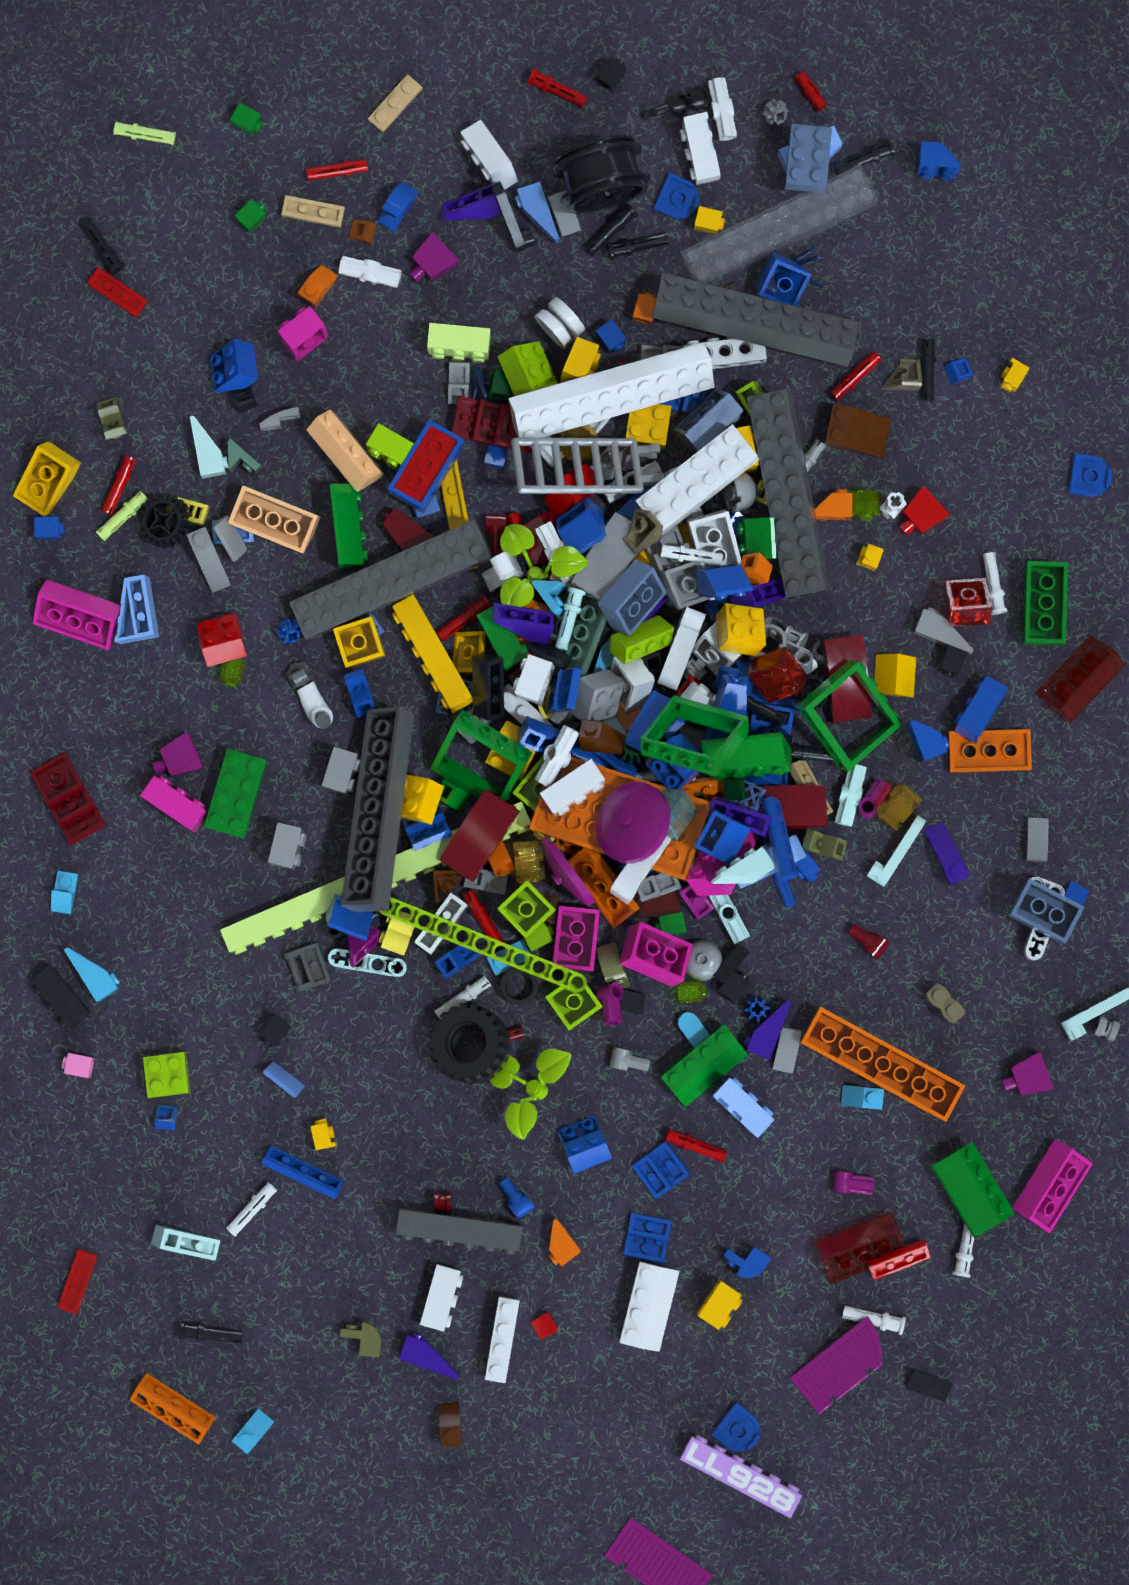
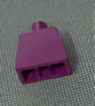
M431 233L412 257L417 267L409 274L416 282L425 275L432 282L457 267L459 260L434 233Z
M188 732L161 748L160 753L163 759L152 763L157 774L168 770L171 777L204 769Z
M1041 1052L1034 1053L1010 1067L1012 1076L1001 1080L1005 1091L1017 1088L1019 1095L1054 1089Z

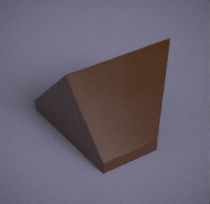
M433 871L435 901L440 904L464 876L457 871Z

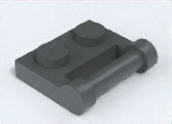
M318 942L283 955L285 961H288L296 984V993L331 982ZM297 956H301L309 979L308 983L304 984L295 960Z

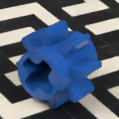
M287 618L278 624L279 630L276 633L283 643L287 641L292 644L300 639V632L302 631L296 619L292 621Z
M756 996L754 998L755 1002L747 1001L750 1007L744 1011L750 1012L749 1020L754 1016L756 1021L759 1022L760 1016L767 1018L764 1012L770 1009V1007L764 1006L766 999L759 1002ZM755 1003H758V1006L763 1008L759 1015H756V1012L751 1010L755 1007Z

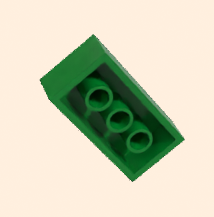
M1027 561L1024 564L1022 645L1064 646L1066 644L1067 562Z
M227 749L204 827L206 829L245 840L268 765L267 760Z

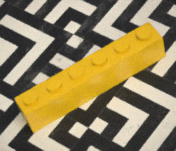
M414 594L393 605L392 607L395 612L392 613V616L397 624L401 623L404 630H402V633L407 641H412L414 646L411 649L416 658L421 657L424 662L421 664V667L425 674L432 676L433 681H431V684L436 693L441 692L443 698L440 700L445 709L450 708L451 712L455 713L471 704L473 698Z

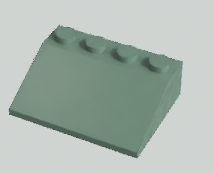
M567 586V588L561 594L558 595L564 602V604H566L569 594L568 587L571 586ZM588 592L582 598L581 612L576 616L568 650H561L572 657L565 670L568 671L573 667L581 669L580 676H586L607 621L598 605L600 599ZM555 613L554 629L548 642L554 647L564 617L563 615L560 618ZM532 653V656L541 658L540 656L536 655L535 653Z

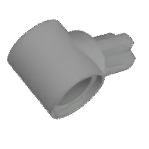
M613 1047L609 1067L627 1071L628 1067L648 1071L649 1059L632 1056V1052L629 1050Z

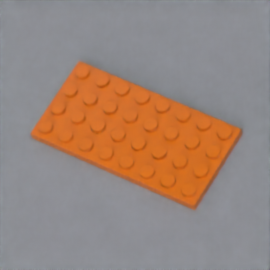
M571 757L569 764L565 768L560 769L553 784L586 763V761ZM596 765V767L605 778L604 787L596 793L592 791L587 794V799L580 804L574 803L569 806L570 810L562 816H559V814L554 816L540 795L529 830L605 854L596 836V821L604 801L614 790L630 782H644L654 786L663 793L668 801L670 808L668 832L673 835V838L651 870L686 881L697 849L695 844L703 831L711 804L710 801L682 792L673 795L666 787ZM544 785L542 791H544L548 787Z

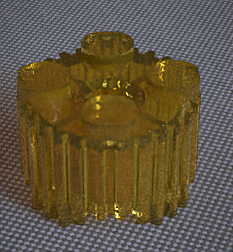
M587 424L563 431V433H560L561 437L559 438L601 437L599 433H596L597 429H593V426ZM559 446L562 448L560 450L563 452L562 455L566 456L565 458L569 459V461H573L571 446ZM579 446L581 463L590 461L592 459L591 446Z
M900 783L889 794L892 798L890 800L886 799L876 810L879 813L878 816L896 831L901 827L899 822L903 823L915 811L917 807L914 804L917 803L919 805L923 800L905 784L902 786Z
M537 840L514 842L517 883H524L526 880L536 882L545 879L541 842Z

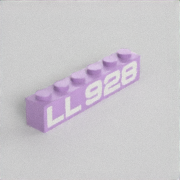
M700 1435L690 1437L680 1456V1460L789 1518L792 1517L802 1497L798 1493L799 1488L790 1483L788 1486L780 1483L781 1479L771 1473L769 1477L762 1473V1468L754 1464L751 1467L744 1464V1459L735 1454L732 1457L725 1454L726 1449L715 1444L712 1447L706 1444L708 1440Z

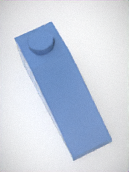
M537 182L517 189L518 196H515L518 208L522 207L523 212L555 244L559 243V237L541 183Z

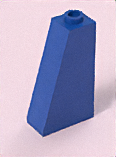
M722 675L713 707L747 716V686L740 675ZM707 726L703 740L728 738L731 733Z

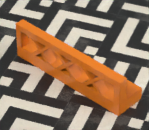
M148 1373L143 1377L130 1398L131 1402L197 1444H200L216 1418ZM141 1394L147 1401L140 1399L137 1395ZM156 1406L163 1408L164 1412L159 1411ZM173 1417H177L182 1423H178ZM191 1428H194L197 1431H199L201 1433L200 1436L192 1432Z

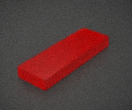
M97 267L87 281L89 286L136 318L148 302L99 267Z
M923 1239L867 1261L873 1280L930 1259L931 1256Z
M81 1249L77 1250L57 1308L77 1315L98 1255Z

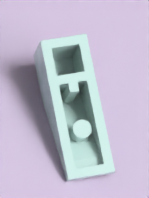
M190 416L202 479L225 475V469L229 468L227 456L223 457L219 448L194 416Z
M156 1225L151 1245L159 1249L216 1260L220 1240Z

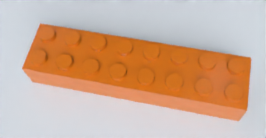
M818 1007L800 1041V1044L943 1122H947L965 1088V1085L822 1007Z

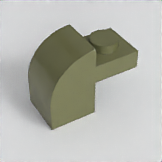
M116 397L98 402L97 410L103 425L105 438L117 439L126 434V427Z
M807 829L803 837L802 848L809 853L842 861L847 841Z
M616 941L597 947V955L606 983L617 982L623 989L631 987L624 966L619 964L621 954Z
M363 1321L362 1329H358V1325L346 1324V1328H341L340 1337L360 1339L359 1356L380 1358L382 1338L380 1332L373 1324Z

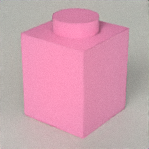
M68 1053V1056H65L63 1059L62 1069H65V1074L91 1078L95 1058Z

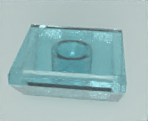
M663 789L661 792L666 797L670 808V826L667 836L676 842L698 811L685 790Z

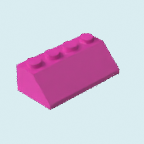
M46 579L37 596L33 624L109 650L118 627L117 621L121 605Z
M749 832L735 859L738 857L741 860L744 859V854L754 848L760 835ZM701 850L686 878L697 896L731 895L736 885L712 884L711 881L717 877L715 873L724 866L727 869L731 866Z
M1055 1139L1012 1209L1050 1233L1093 1163L1074 1149Z

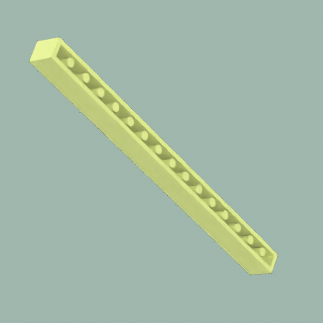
M522 802L514 805L520 813L502 841L510 839V834L517 832L519 835L529 831L528 827L531 825V822ZM458 829L451 831L452 836L420 850L414 851L411 848L397 854L391 889L397 887V882L404 880L407 883L416 879V874L423 872L425 875L435 871L434 867L442 864L443 867L447 866L439 859ZM345 877L220 929L229 952H235L236 955L247 951L246 946L254 944V947L266 942L265 938L273 936V939L284 935V930L291 928L294 931L303 927V922L310 920L312 923L322 919L321 915L327 912L334 894L341 895L343 893Z

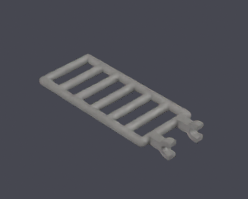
M513 438L511 440L517 490L521 494L643 493L644 486L654 487L664 479V473L642 475L639 457L656 459L657 453H660L659 444L638 446L635 438ZM520 446L532 447L537 485H525ZM540 446H551L556 485H545ZM559 446H571L576 485L564 484ZM579 446H591L596 485H584ZM599 446H610L615 485H604ZM618 446H630L635 485H624Z

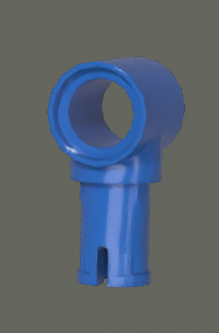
M509 1178L499 1183V1186L509 1199V1208L518 1220L535 1208L525 1193L522 1194L521 1191L519 1192Z

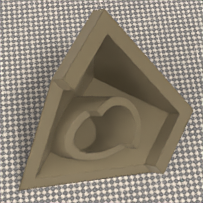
M900 359L899 366L880 390L919 391L922 386L920 360Z
M635 509L624 540L636 554H639L661 539L663 525L651 511Z

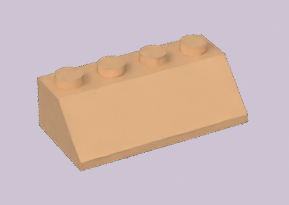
M328 410L316 417L308 427V433L356 492H359L385 475L332 410Z
M242 486L228 524L304 553L321 517Z

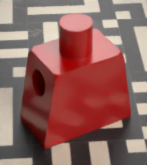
M923 486L903 511L902 515L907 520L899 526V529L906 536L914 529L921 535L944 521L950 514Z

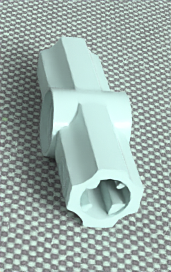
M857 764L850 771H847L845 783L841 788L840 803L835 823L852 827L856 808L861 800L862 784L867 767Z
M708 895L734 945L750 937L729 895ZM724 908H731L733 910L732 918L726 919L723 917L722 911Z

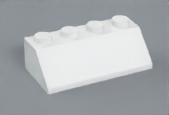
M639 1261L620 1343L637 1348L660 1351L679 1271Z

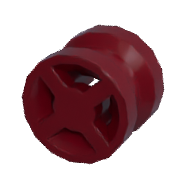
M434 1192V1213H439L440 1211L451 1213V1192L446 1194Z

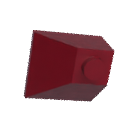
M552 510L523 525L533 533L535 539L534 546L526 550L533 567L549 560L535 529L551 521L557 532L556 519L558 516Z

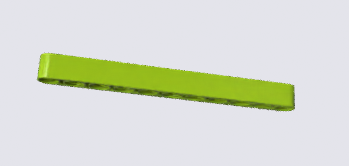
M390 897L391 909L389 911H379L385 916L573 992H581L586 987V978L580 973ZM402 908H409L411 910L409 918L402 919L399 913ZM423 915L430 918L429 925L425 927L419 925V918ZM441 923L448 924V933L440 934L438 926ZM466 931L468 933L467 941L459 942L457 940L458 932ZM483 938L487 941L488 944L484 950L477 949L476 942L478 939ZM499 946H503L507 950L506 955L502 958L495 955V949ZM517 954H523L526 957V962L523 965L515 964L514 957ZM534 963H544L545 970L542 973H536L533 970ZM560 969L563 971L564 978L561 981L553 979L552 973L554 970ZM575 977H580L583 980V986L579 989L571 985V981Z

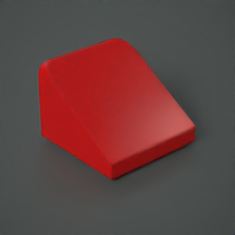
M549 1312L531 1321L541 1340L559 1330Z

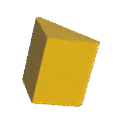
M484 631L455 633L452 663L458 673L473 674L472 656L485 653L486 634Z
M877 654L875 657L874 681L877 683L876 688L884 696L914 698L916 657L902 654Z

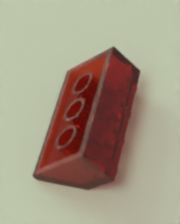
M1090 635L1035 694L1058 716L1071 723L1125 667V663L1115 650Z
M892 1212L815 1241L830 1284L868 1271L867 1261L905 1247L900 1229Z

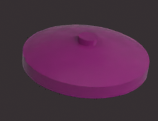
M630 782L614 790L601 806L596 821V836L603 852L610 858L627 864L643 861L654 854L665 840L670 826V808L666 797L660 790L644 782Z
M546 835L540 842L546 860L554 873L551 877L557 885L562 884L579 901L587 906L592 905L595 902L593 896L563 854Z

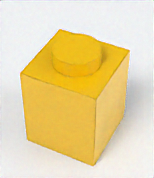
M699 206L694 230L718 235V230H723L725 218H722L723 212Z

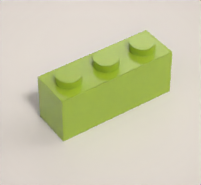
M658 615L642 622L629 637L620 632L612 635L610 653L624 664L630 663L673 644L674 627Z

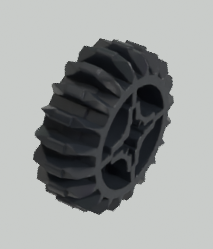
M164 494V496L157 495L156 499L151 498V505L144 504L146 511H140L144 515L143 518L138 519L140 522H143V525L139 527L140 530L144 531L142 536L147 538L148 543H153V546L157 548L167 549V547L174 548L175 544L180 545L181 539H187L185 533L191 532L188 525L193 524L192 521L188 520L192 516L191 513L187 512L189 507L184 505V500H178V497L175 495ZM172 506L175 510L167 512L163 510V507ZM165 531L168 532L169 535L166 537H160L157 534V532Z

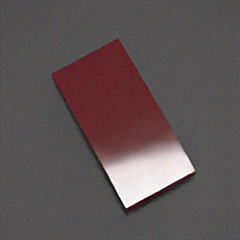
M457 396L450 432L468 441L512 450L511 440L518 438L512 422L510 406ZM520 446V451L531 454L532 447Z
M863 634L822 641L826 680L849 660L861 662L866 668V674L869 676ZM852 674L829 694L827 700L832 724L871 717V697L855 674Z
M65 752L30 772L44 801L50 808L71 846L107 826Z
M759 786L766 790L763 799L773 796L780 800L787 830L828 826L826 786ZM753 788L754 794L760 792L759 789ZM750 790L746 791V798L751 796ZM752 799L747 801L748 807L754 805ZM760 804L758 811L763 813L762 806Z
M485 789L439 860L471 882H474L497 846L504 839L520 811L490 790Z

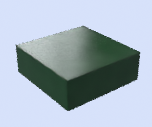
M744 778L723 780L725 799H746Z

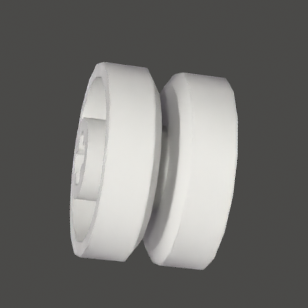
M555 297L548 303L549 311L542 309L535 315V319L547 335L559 347L565 349L572 343L570 334L578 337L585 331V327L575 313L562 300Z

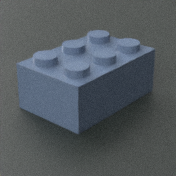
M791 125L785 190L825 193L830 157L831 127Z
M715 389L672 430L688 448L698 452L725 431L728 425L738 421L741 417L740 414L744 410L728 392Z
M635 559L601 598L598 605L610 627L629 637L667 592L654 567Z
M1028 878L1008 916L1061 944H1066L1084 906Z

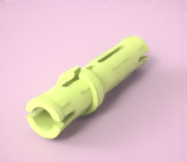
M117 121L114 126V135L128 136L133 140L139 138L174 145L176 132L141 127L136 123L133 125L119 123Z
M139 491L130 501L125 502L124 506L100 527L96 533L105 541L132 515L135 516L137 514L136 511L149 499Z

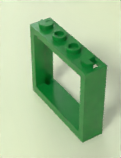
M852 660L847 661L796 705V708L839 769L850 771L902 725L898 720L899 715L887 704L888 699L876 688L877 683L866 674L865 666L861 662ZM852 674H855L887 720V723L851 755L847 756L814 707Z
M674 695L640 738L641 755L716 777L749 733L748 716ZM676 717L731 733L714 757L659 741Z
M462 710L448 732L430 769L478 799L485 789H488L507 801L533 752ZM458 729L517 764L504 790L445 755Z

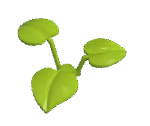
M508 525L500 539L503 552H507L512 556H517L522 552L530 570L527 573L528 579L525 578L521 581L518 577H510L503 583L500 591L501 603L524 607L534 597L533 588L535 587L531 582L534 580L546 581L545 578L548 577L550 568L554 576L564 578L580 572L588 565V561L577 549L571 546H562L553 552V561L548 563L543 572L541 568L533 567L526 552L527 549L532 548L535 544L533 533L523 525Z
M557 1049L544 1050L536 1061V1067L540 1071L537 1075L539 1081L531 1080L530 1082L515 1075L519 1071L520 1065L514 1057L506 1055L509 1057L507 1062L503 1061L501 1064L503 1069L500 1072L494 1073L495 1077L490 1080L491 1084L502 1089L510 1086L513 1079L526 1085V1091L531 1095V1097L521 1099L520 1104L511 1103L505 1112L506 1124L515 1136L524 1140L537 1120V1109L528 1101H536L547 1096L548 1087L545 1084L554 1083L561 1078L570 1063L572 1054Z

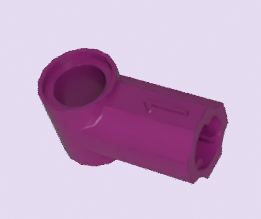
M877 778L859 803V815L864 819L873 818L892 787L885 781ZM870 804L873 810L871 812H864L862 806Z
M617 982L600 987L597 990V999L603 1007L604 1025L607 1026L621 1024L620 1000L623 999L624 990Z
M834 1172L832 1191L849 1194L851 1192L865 1195L873 1194L874 1177L853 1175V1173Z

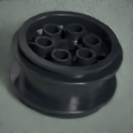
M616 135L580 144L560 154L554 160L555 166L552 169V175L555 178L563 179L567 192L560 198L561 205L567 207L570 213L583 214L612 208L642 195L648 189L647 183L650 180V174L647 171L638 169L635 157L642 151L641 144L635 142L632 136Z

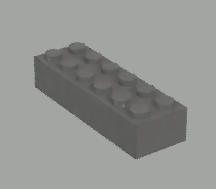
M401 1208L399 1209L396 1234L400 1235V1239L412 1240L413 1237L421 1238L420 1242L433 1243L434 1240H440L441 1245L453 1246L454 1243H461L462 1248L474 1249V1245L482 1246L483 1251L494 1252L495 1248L503 1249L502 1253L515 1255V1251L519 1252L523 1225Z

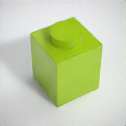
M543 923L525 941L530 951L533 952L552 942V937L555 934L550 924L546 926Z

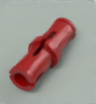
M805 71L794 78L804 92V97L809 99L817 112L827 106V103L818 91L819 88L811 82Z

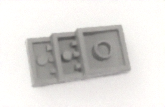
M616 512L605 526L606 536L602 541L592 546L585 558L588 561V565L576 573L571 582L572 584L601 600L638 556L624 540L631 524L630 520Z
M677 526L673 527L666 534L662 535L661 539L644 550L651 566L654 567L667 595L677 610L711 599L706 598V595L698 594L696 569H702L699 562L686 560L679 562L678 559L660 557L662 544L676 547L683 545L685 548L690 549L688 543L684 544ZM673 551L675 554L689 555L688 553Z

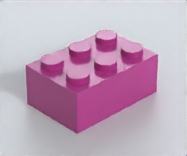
M310 306L307 309L305 307L300 309L295 314L296 317L291 321L286 320L279 326L278 333L281 341L296 361H299L329 338L325 324Z
M153 776L140 796L195 833L208 815V812L205 811L206 806L195 798L193 801L189 800L190 795L179 787L176 790L173 789V783L163 776H160L159 779Z
M559 906L553 963L570 970L594 971L600 910Z
M638 922L628 929L619 964L673 987L684 981L693 944L643 922Z

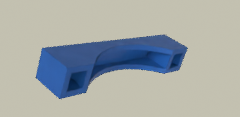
M526 716L518 730L519 745L536 752H544L547 746L554 744L561 730ZM579 738L576 739L570 750L571 757L586 762L592 759L596 765L633 777L637 776L635 761L630 765L629 759L623 762L621 760L622 756L617 754L581 751Z

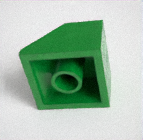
M774 517L739 519L736 531L740 535L738 549L741 559L743 555L758 552L766 559L776 558Z

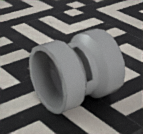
M1100 1016L1097 1021L1099 1025L1094 1029L1093 1034L1099 1037L1104 1036L1107 1040L1113 1042L1119 1031L1120 1023L1108 1021L1106 1017Z

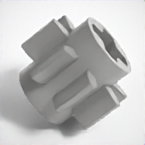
M774 99L768 102L762 113L766 117L765 120L770 125L773 122L776 125L784 122L787 118V112H789L785 107L786 104L781 100L777 102Z
M691 658L686 665L683 677L687 680V676L691 674L700 680L707 672L704 669L706 664L700 659L695 661Z

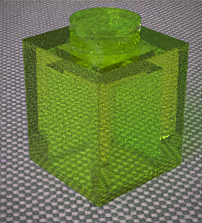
M869 489L852 491V516L860 517L862 521H871L872 517L880 516L881 492Z
M235 659L223 663L220 680L224 682V686L236 688V685H242L246 660Z
M702 981L677 984L678 1004L703 1002V997H707L706 985H702Z

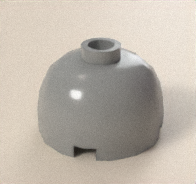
M743 472L729 483L726 488L722 489L726 507L732 509V513L740 512L749 508L755 501L756 494H758V486L747 473Z
M695 941L692 943L693 946L686 973L695 980H710L723 963L722 953L710 941Z

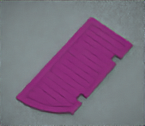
M868 1316L790 1377L818 1414H821L833 1404L829 1400L833 1395L839 1400L869 1375L865 1371L867 1368L870 1367L874 1372L883 1365L881 1362L880 1339Z
M631 1517L604 1556L617 1566H619L621 1561L627 1564L623 1570L644 1585H705L713 1576V1574Z

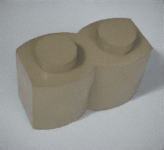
M938 983L934 984L925 993V998L929 1004L937 1008L942 1018L948 1023L955 1024L965 1015L961 1004L951 999L950 993L944 986Z

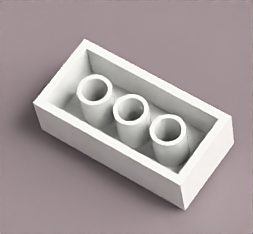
M724 509L686 520L693 549L723 553L721 566L741 564V557L729 511ZM695 555L696 557L710 559L708 556ZM700 563L702 568L718 566L714 564Z

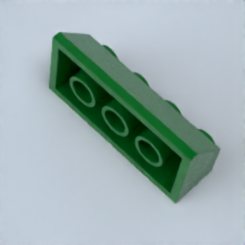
M330 484L339 567L341 570L365 567V562H368L367 549L363 550L362 542H366L365 529L361 530L360 522H364L363 510L358 508V502H362L361 491L356 492L351 484Z
M782 732L746 736L717 776H709L711 779L721 781L732 777L740 779L752 775L762 777L765 774L782 775L785 772H791V748ZM727 738L701 740L703 754L714 757Z
M721 1024L659 1076L684 1107H687L747 1057L748 1054L727 1027Z
M973 1142L958 1148L931 1166L973 1238L1015 1214Z

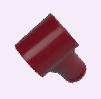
M486 514V532L490 536V551L492 554L502 553L500 539L506 528V514Z
M856 924L848 932L849 935L862 944L865 952H869L877 960L890 944L877 933L869 934Z

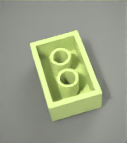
M429 323L427 349L428 354L432 355V358L444 359V356H449L455 361H464V358H470L476 363H484V360H489L490 328Z

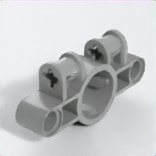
M764 616L765 637H771L775 641L778 640L780 645L774 653L765 654L764 652H759L757 656L749 655L750 659L761 667L781 665L801 675L809 674L813 668V654L811 651L803 648L808 639V634H802L794 630L792 626H788L784 632L780 627L771 624L772 617Z

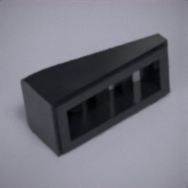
M250 386L245 389L231 390L239 413L258 406ZM246 390L248 391V393L238 397L236 395Z

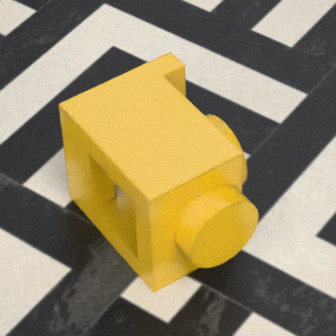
M1012 358L1008 364L1011 368L1007 366L1001 376L1004 380L1000 386L1008 392H1011V390L1016 392L1030 369L1028 366Z
M868 544L867 547L863 545L856 565L876 571L884 549Z
M327 1119L314 1121L315 1125L310 1127L315 1150L337 1146V1143L331 1140V1138H335L333 1127L328 1126Z

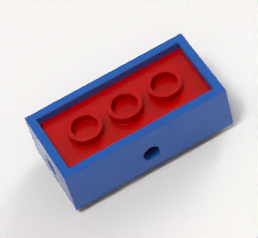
M428 420L387 488L389 494L425 513L465 446L464 439Z

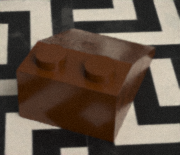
M833 403L824 444L826 447L883 459L891 419L855 407Z

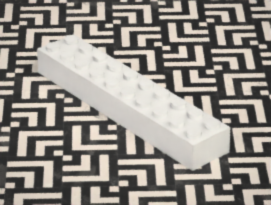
M704 342L511 397L509 398L515 432L518 438H542L715 388L711 357Z

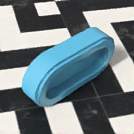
M685 1012L679 1016L677 1020L678 1027L693 1047L709 1035L695 1014Z

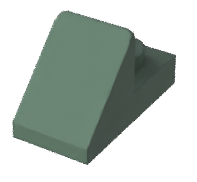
M232 439L228 440L229 471L232 472L242 461V466L249 473L254 471L257 474L262 469L261 465Z

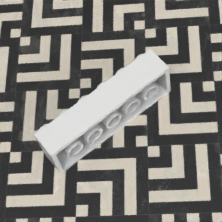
M732 424L638 498L636 502L642 510L651 511L663 525L662 535H664L759 461V458Z

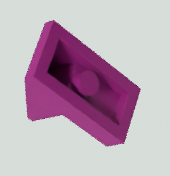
M689 883L678 891L679 896L698 920L714 909L707 896H697Z
M373 926L369 930L366 941L347 934V947L351 967H355L379 944L380 930Z

